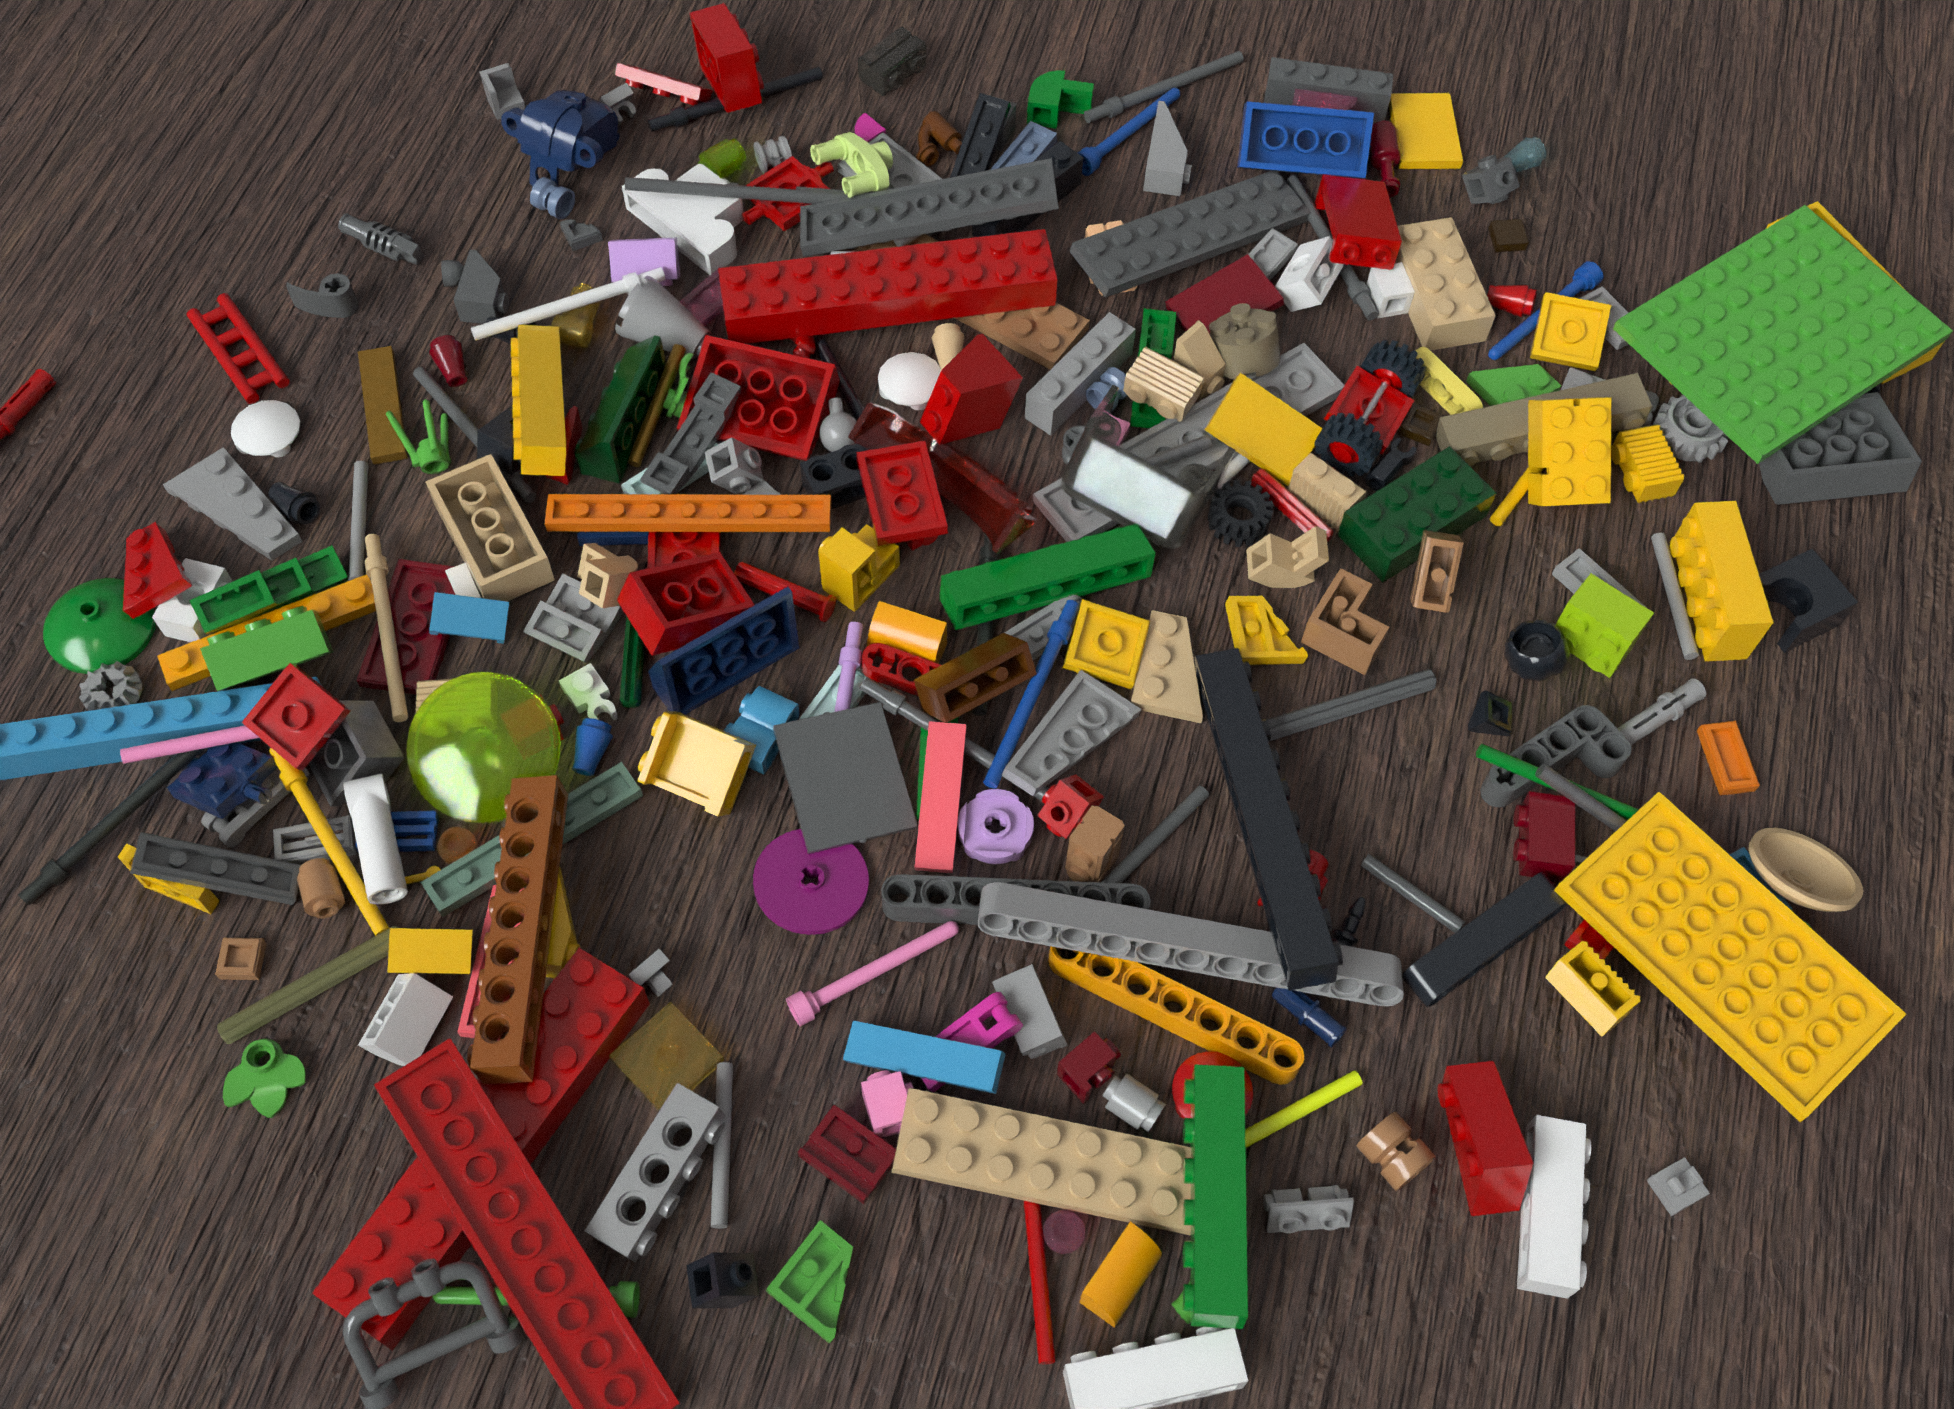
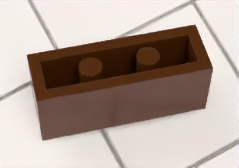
M1002 633L914 679V683L923 711L947 723L1037 675L1028 643L1009 634Z

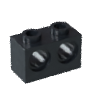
M860 443L846 445L834 452L822 456H814L807 461L801 462L802 484L807 494L831 495V509L866 498L857 463V452L869 450L868 447Z

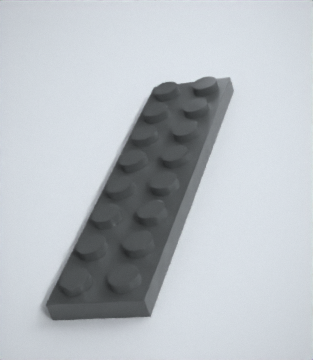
M1052 158L862 194L852 198L847 197L801 206L800 247L803 256L822 255L831 251L854 249L874 243H886L890 240L918 237L922 234L949 231L954 228L981 225L986 222L1013 219L1018 216L1045 213L1050 210L1059 209Z
M1272 170L1075 241L1071 245L1070 253L1106 298L1263 239L1272 228L1281 232L1308 222V216L1311 211L1276 170Z

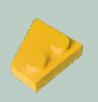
M126 844L118 858L131 870L136 848ZM133 874L145 888L206 913L212 914L219 903V900L210 889Z

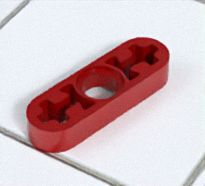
M873 643L863 651L860 668L866 677L918 696L915 683L906 680L902 675V670L906 667H915L921 672V675H924L941 665L882 643ZM876 656L883 658L879 667L872 665ZM894 661L898 662L895 674L890 673Z

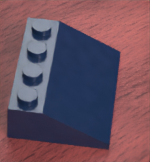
M789 587L782 589L658 660L649 670V675L654 691L667 709L686 715L799 649L792 591Z

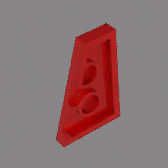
M156 522L143 529L135 530L126 539L123 611L133 619L193 586L190 579L183 573L185 569L182 563L174 555L175 549L166 531Z

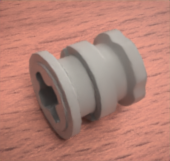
M780 136L778 141L775 142L773 139L766 140L764 145H760L759 142H754L753 144L755 158L763 174L767 172L768 167L772 166L774 168L792 156L785 136Z

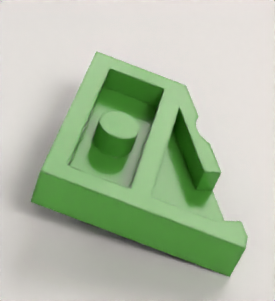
M1539 364L1473 371L1469 373L1466 383L1490 406L1559 391L1561 385Z
M820 1220L771 1282L766 1292L824 1340L831 1343L836 1334V1325L844 1295L845 1281L853 1246Z

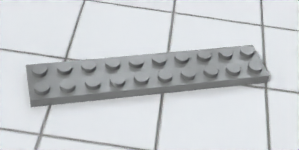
M1305 343L1280 356V363L1271 372L1256 377V372L1245 375L1304 416L1335 400L1344 387V384ZM1231 384L1193 404L1182 422H1178L1177 419H1166L1033 494L1034 504L1064 540L1069 542L1105 532L1236 457L1239 454L1238 452L1204 430ZM1204 435H1208L1211 439V448L1119 482L1103 490L1099 489L1092 494L1086 493L1082 489V482Z

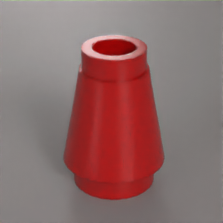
M1490 285L1487 297L1493 307L1519 317H1523V314L1531 316L1537 290L1530 289V285Z

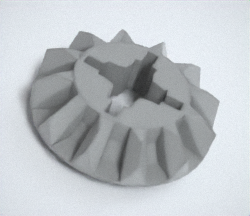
M118 661L112 665L101 663L100 668L96 671H87L88 678L84 683L79 684L81 688V696L79 698L88 711L136 704L142 692V682L137 672L131 666H125ZM107 680L112 681L116 685L113 687L112 699L103 691L106 689Z

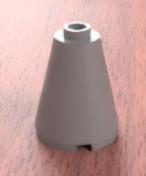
M651 276L644 277L647 283L644 286L638 283L624 302L618 315L624 320L622 327L616 324V333L637 342H642L654 335L660 336L664 351L671 352L673 345L679 344L686 349L684 356L692 353L694 356L691 360H695L700 354L705 335L710 336V331L656 279Z

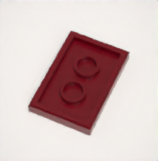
M1247 254L1170 298L1165 303L1168 311L1176 312V321L1184 332L1199 320L1205 325L1210 334L1209 324L1224 314L1231 312L1230 309L1234 305L1245 303L1250 305V308L1272 312L1284 305V298Z

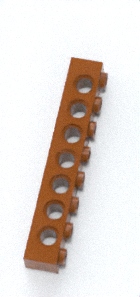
M557 775L512 778L510 794H506L504 800L507 816L505 827L501 828L499 834L500 846L502 848L500 861L496 862L494 868V876L497 883L496 892L489 902L491 926L490 932H487L484 937L485 968L479 972L480 1002L473 1012L475 1037L474 1043L469 1046L467 1052L468 1066L483 1084L533 1081L568 803V793ZM522 922L517 927H514L517 923ZM517 958L516 961L508 964L512 959ZM513 994L509 1000L503 1002L507 996ZM508 1032L503 1039L497 1041L500 1035Z

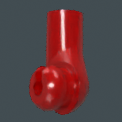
M813 336L789 338L797 345L793 350V355L810 359L811 354L815 353L816 347Z

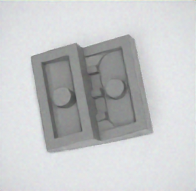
M562 573L547 602L545 603L540 600L523 632L587 663L612 632L624 611L621 606L599 607L579 594L580 581Z

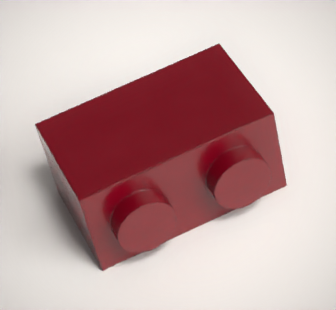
M1529 791L1522 804L1516 805L1514 812V826L1519 827V838L1516 839L1514 844L1513 859L1514 861H1519V875L1534 877L1538 873L1544 872L1550 880L1563 881L1575 867V803L1565 796Z

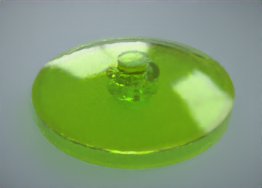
M476 672L461 675L435 689L416 712L407 739L409 770L413 781L423 797L442 813L455 819L473 823H495L506 820L504 800L506 794H510L512 778L555 775L560 758L558 725L544 699L523 682L510 676L493 672Z

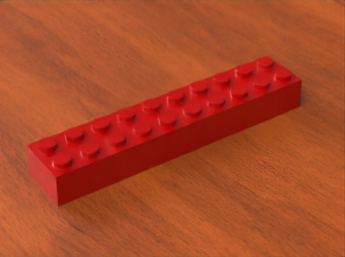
M1045 229L718 268L728 340L744 344L1056 305L1057 275Z
M581 948L577 949L543 994L533 1081L483 1084L479 1078L477 1079L530 1165L650 1005L642 986ZM418 1157L312 1292L313 1295L345 1318L354 1307L371 1298L368 1289L377 1281L391 1277L397 1286L414 1279L411 1270L418 1263L427 1259H436L439 1267H442L449 1263L460 1261L471 1246L470 1241ZM433 1296L416 1297L405 1302L399 1310L390 1315L379 1316L378 1314L363 1323L361 1329L393 1351Z

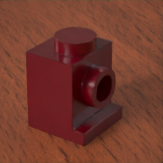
M1094 1031L1059 1061L1057 1076L1084 1104L1090 1099L1093 1085L1098 1089L1114 1075L1115 1071L1112 1068H1114L1115 1061L1121 1057L1120 1051L1108 1038L1102 1040Z

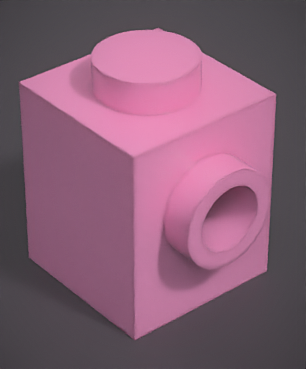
M888 1070L879 1071L870 1075L867 1078L868 1081L861 1082V1089L872 1131L880 1138H884L900 1132L907 1092L913 1086L911 1082L904 1084L900 1071L892 1074Z

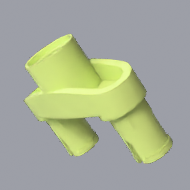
M847 132L835 136L833 140L811 146V157L817 165L841 159L845 160L857 174L842 179L843 191L846 195L848 194L849 198L862 193L878 192L889 188L888 170L892 168L893 157L886 142L881 141L869 144L856 134Z

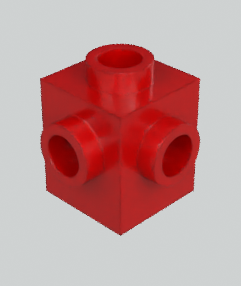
M1075 774L1060 780L1057 785L1054 784L1048 789L1042 798L1044 806L1037 816L1046 822V827L1049 831L1067 839L1070 838L1077 825L1082 823V818L1090 807L1099 806L1104 796Z

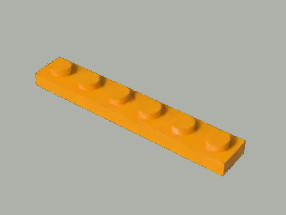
M367 574L157 655L167 685L174 691L211 676L200 648L208 646L207 638L227 631L234 632L235 636L246 633L245 625L265 618L267 620L270 619L271 623L283 620L282 612L300 606L307 607L308 611H317L325 631L375 612V601L370 578Z

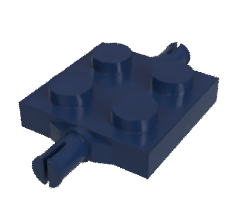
M237 742L208 748L207 752L200 758H194L182 769L184 771L167 788L175 799L223 819L236 806L247 799H253L260 804H267V800L270 801L272 799V791L261 785L278 766L269 755Z

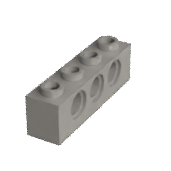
M677 1083L585 1229V1232L633 1262H636L640 1255L644 1257L656 1241L657 1233L654 1231L663 1217L669 1218L676 1209L680 1200V1196L677 1194L686 1180L691 1181L698 1173L703 1162L700 1156L708 1143L714 1144L720 1137L725 1126V1122L722 1121L725 1114L720 1107ZM683 1128L692 1129L691 1140L686 1145L681 1147L673 1145V1138L679 1130ZM663 1164L668 1165L669 1175L667 1179L659 1184L651 1183V1173L654 1168ZM639 1201L645 1202L646 1212L644 1216L638 1221H629L628 1210L631 1205Z

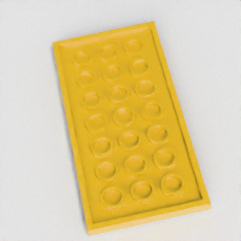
M1660 792L1654 795L1554 889L1563 900L1799 1122L1806 1119L1906 1015L1902 1009Z

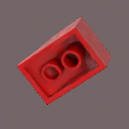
M720 552L630 572L617 599L652 656L679 649L755 605Z

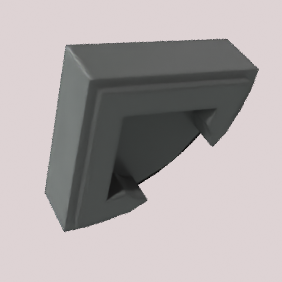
M573 219L559 222L572 251L603 241L601 232L592 224L576 223V220Z

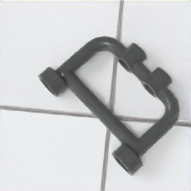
M427 1259L413 1267L411 1270L413 1280L397 1286L394 1279L388 1277L377 1281L368 1289L371 1298L363 1301L351 1310L345 1319L342 1330L345 1344L364 1382L359 1390V1396L366 1409H383L395 1401L399 1395V1389L394 1381L395 1377L485 1336L494 1353L510 1351L523 1341L525 1334L518 1319L506 1316L490 1277L482 1267L467 1261H457L439 1267L436 1259ZM466 1279L472 1283L487 1317L385 1363L376 1365L361 1332V1327L366 1320L378 1314L379 1316L390 1315L399 1310L405 1302L416 1297L433 1296L443 1290L446 1284L454 1280Z

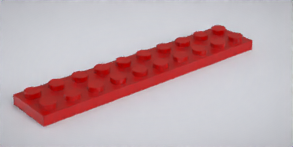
M451 1038L375 1083L374 1087L572 1409H672L678 1405L679 1401Z

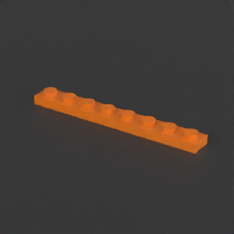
M548 494L545 527L547 531L830 532L831 495Z

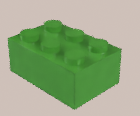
M300 606L282 612L283 620L271 623L270 619L267 620L265 618L245 625L246 633L235 636L234 632L227 631L207 638L209 645L200 648L216 690H228L282 671L289 663L299 665L333 653L318 612L315 610L308 611L307 607Z

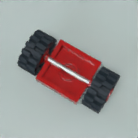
M1383 340L1381 344L1379 342L1374 344L1361 366L1355 367L1324 419L1327 422L1315 440L1314 445L1317 446L1315 451L1316 454H1321V460L1324 462L1328 461L1331 467H1337L1341 474L1347 471L1348 476H1354L1355 473L1361 476L1364 472L1367 473L1379 453L1383 454L1415 401L1412 397L1425 376L1426 367L1422 366L1424 363L1422 358L1416 359L1418 353L1415 350L1412 352L1407 351L1408 345L1403 344L1402 347H1399L1398 341L1394 340L1390 345L1388 340Z

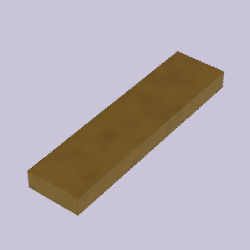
M392 346L358 351L370 458L373 465L408 459L406 448L386 416V412L391 411L404 430L395 355Z

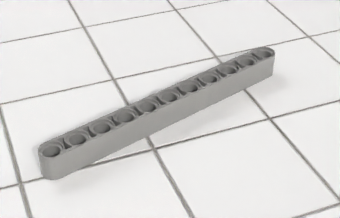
M1000 882L989 883L981 891L978 927L984 933L992 936L1288 989L1273 937L1269 931ZM1340 945L1343 965L1338 966L1336 982L1294 990L1376 1006H1393L1400 1003L1404 996L1401 961L1392 954Z

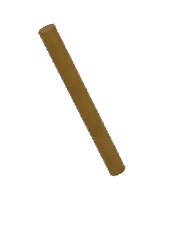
M674 344L631 450L627 461L631 466H641L663 410V404L669 388L672 387L680 362L686 352V349L679 344Z

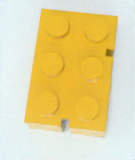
M1612 397L1528 400V466L1547 468V474L1528 473V504L1559 506L1611 503Z

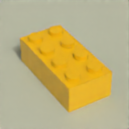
M1737 502L1694 503L1687 516L1682 520L1677 533L1670 541V553L1677 561L1679 568L1678 581L1680 586L1684 587L1687 596V613L1689 617L1693 618L1696 628V644L1702 649L1705 661L1747 659L1774 622Z

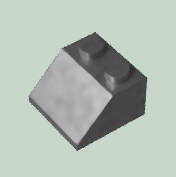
M339 700L351 712L309 762V766L330 807H337L347 802L343 782L383 773L386 782L404 758L374 701Z

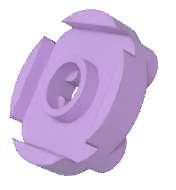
M989 789L976 794L975 799L971 800L968 804L967 802L965 803L958 816V837L966 855L984 863L1003 864L1021 859L1033 837L1034 820L1032 812L1028 806L1026 808L1019 801L1017 795L1006 790ZM997 819L1000 820V826L1006 827V829L995 834L991 833V830L986 829L985 825L989 826L992 824V820Z

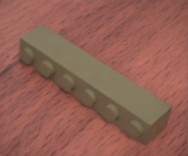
M1635 373L1440 417L1435 437L1441 451L1450 446L1471 467L1478 462L1492 459L1499 461L1510 455L1523 452L1528 453V400L1612 397L1611 432L1635 429L1645 425L1652 404L1639 374Z

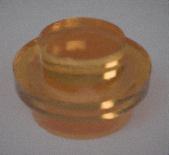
M452 827L444 831L437 844L440 857L449 864L477 849V841L473 833L460 827Z

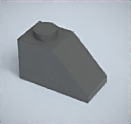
M470 250L454 297V303L461 322L484 324L488 317H502L503 313H507L509 295L504 292L499 276L477 250Z

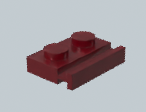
M833 1105L809 1136V1140L797 1153L798 1157L858 1201L865 1204L873 1190L878 1187L893 1167L896 1149L836 1105Z

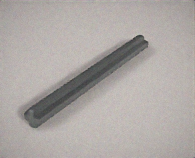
M1425 669L1267 719L1271 734L1269 741L1433 690L1436 687L1437 679L1432 670Z

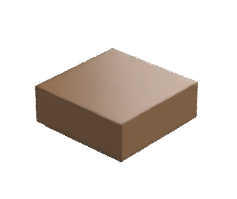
M223 937L215 975L221 980H259L266 942L263 938Z

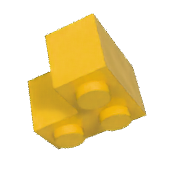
M867 524L858 533L853 534L841 528L833 537H827L822 542L818 551L822 590L828 594L835 595L839 602L854 612L900 566L899 546L895 543L878 546L874 529Z

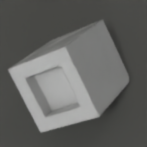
M508 63L480 71L487 101L497 120L501 119L503 113L512 108L525 110L524 101L516 87L513 72Z

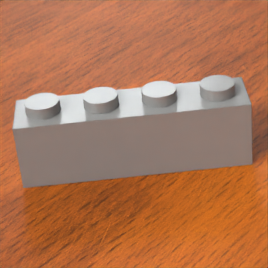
M1109 312L1026 393L1025 419L1049 435H1052L1087 400L1086 390L1094 382L1100 381V376L1109 367L1118 369L1132 355L1136 329Z

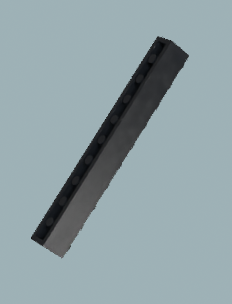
M1238 648L1196 655L1195 671L1199 693L1288 991L1336 982L1338 966L1343 965L1341 947L1338 941L1332 942L1329 933L1332 930L1330 913L1327 907L1321 908L1318 897H1321L1320 882L1317 874H1310L1308 864L1311 862L1309 848L1306 841L1300 842L1297 833L1300 832L1299 817L1295 809L1290 810L1287 802L1290 801L1289 786L1286 778L1280 779L1277 771L1280 770L1279 755L1276 748L1270 749L1268 741L1271 739L1270 728L1267 719H1261L1259 711H1261V700L1258 690H1252L1250 686L1252 673L1249 662L1242 661Z

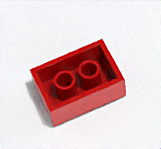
M725 3L690 12L700 68L726 112L729 113L761 104L760 90L764 89V83L760 72L756 70L755 64L759 62V54L755 44L749 43L745 28L740 29L736 14H731Z

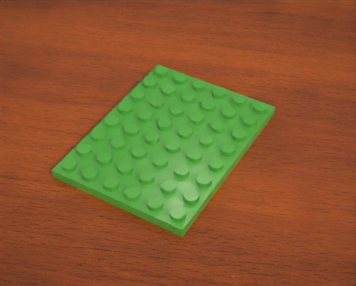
M1806 205L1616 321L1613 327L1615 332L1757 464L1947 340L1953 332L1952 329Z

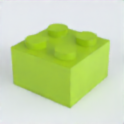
M1590 573L1568 601L1556 626L1566 638L1571 654L1587 663L1592 670L1601 672L1610 678L1632 650L1654 612Z

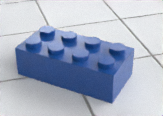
M1246 102L1244 104L1237 168L1366 178L1374 113Z

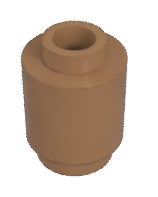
M324 858L312 859L300 866L297 882L305 912L310 916L321 919L334 916L345 903L336 868L331 865L329 860Z

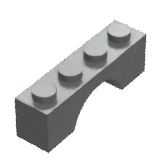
M1271 57L1264 103L1297 106L1302 101L1311 97L1328 96L1342 101L1351 111L1373 112V122L1385 121L1392 93L1393 74Z

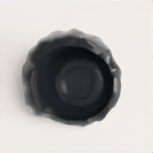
M1543 619L1522 622L1510 631L1509 637L1505 642L1504 655L1511 671L1518 674L1522 679L1540 682L1562 672L1570 657V650L1566 638L1556 624Z

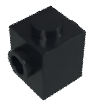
M713 1252L686 1265L692 1308H734L759 1296L753 1253Z

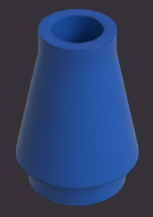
M584 718L582 724L577 726L574 764L572 767L574 772L585 776H594L596 767L613 738L610 734L611 725L597 719Z

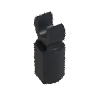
M1399 437L1394 439L1390 445L1389 452L1384 454L1365 477L1367 487L1377 492L1390 484L1403 469V466L1413 461L1417 448L1413 446L1406 453L1400 452L1398 448L1402 439Z

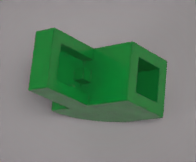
M1063 70L1042 74L1031 85L1026 125L1032 121L1043 127L1057 129L1060 111L1084 114L1085 111L1092 108L1094 83L1065 80V71Z

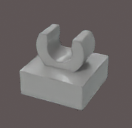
M627 82L601 96L599 100L616 112L618 125L623 121L618 112L619 110H625L630 118L636 114L635 106L629 102L634 93Z
M658 949L633 970L627 978L640 986L646 982L658 997L672 985V982L660 970L670 960Z
M1685 1157L1647 1179V1182L1671 1217L1710 1194L1702 1183L1704 1181L1694 1166H1690Z

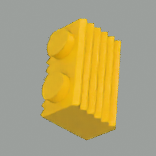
M1656 424L1618 433L1611 446V459L1614 464H1619L1621 467L1626 490L1633 493L1638 503L1674 496L1684 480V474L1681 473L1676 457H1673L1668 441H1665L1660 425Z
M1581 941L1560 958L1547 976H1545L1601 1036H1604L1621 1022L1640 1002V996L1634 995V990L1628 989V984L1623 983L1622 978L1617 977V972L1611 971V966L1605 965V960L1599 959V954L1593 953V948L1588 947V942Z

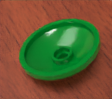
M100 578L91 580L72 588L52 606L43 627L44 644L49 654L59 665L73 672L87 674V671L94 672L100 668L101 663L112 665L118 661L125 665L135 659L150 642L156 627V622L152 618L155 613V607L133 619L123 611V579Z

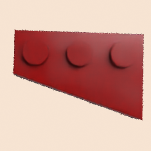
M1494 1061L1446 1066L1443 1082L1438 1084V1099L1441 1107L1445 1108L1471 1217L1519 1211L1533 1167V1161Z

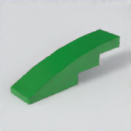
M1144 308L1138 357L1144 347H1147L1172 360L1176 312ZM1133 401L1130 426L1152 428L1165 420V417L1161 416L1153 406Z
M331 545L302 559L293 558L264 572L260 570L255 571L189 601L204 632L209 634L317 594L347 581L349 577L335 548Z

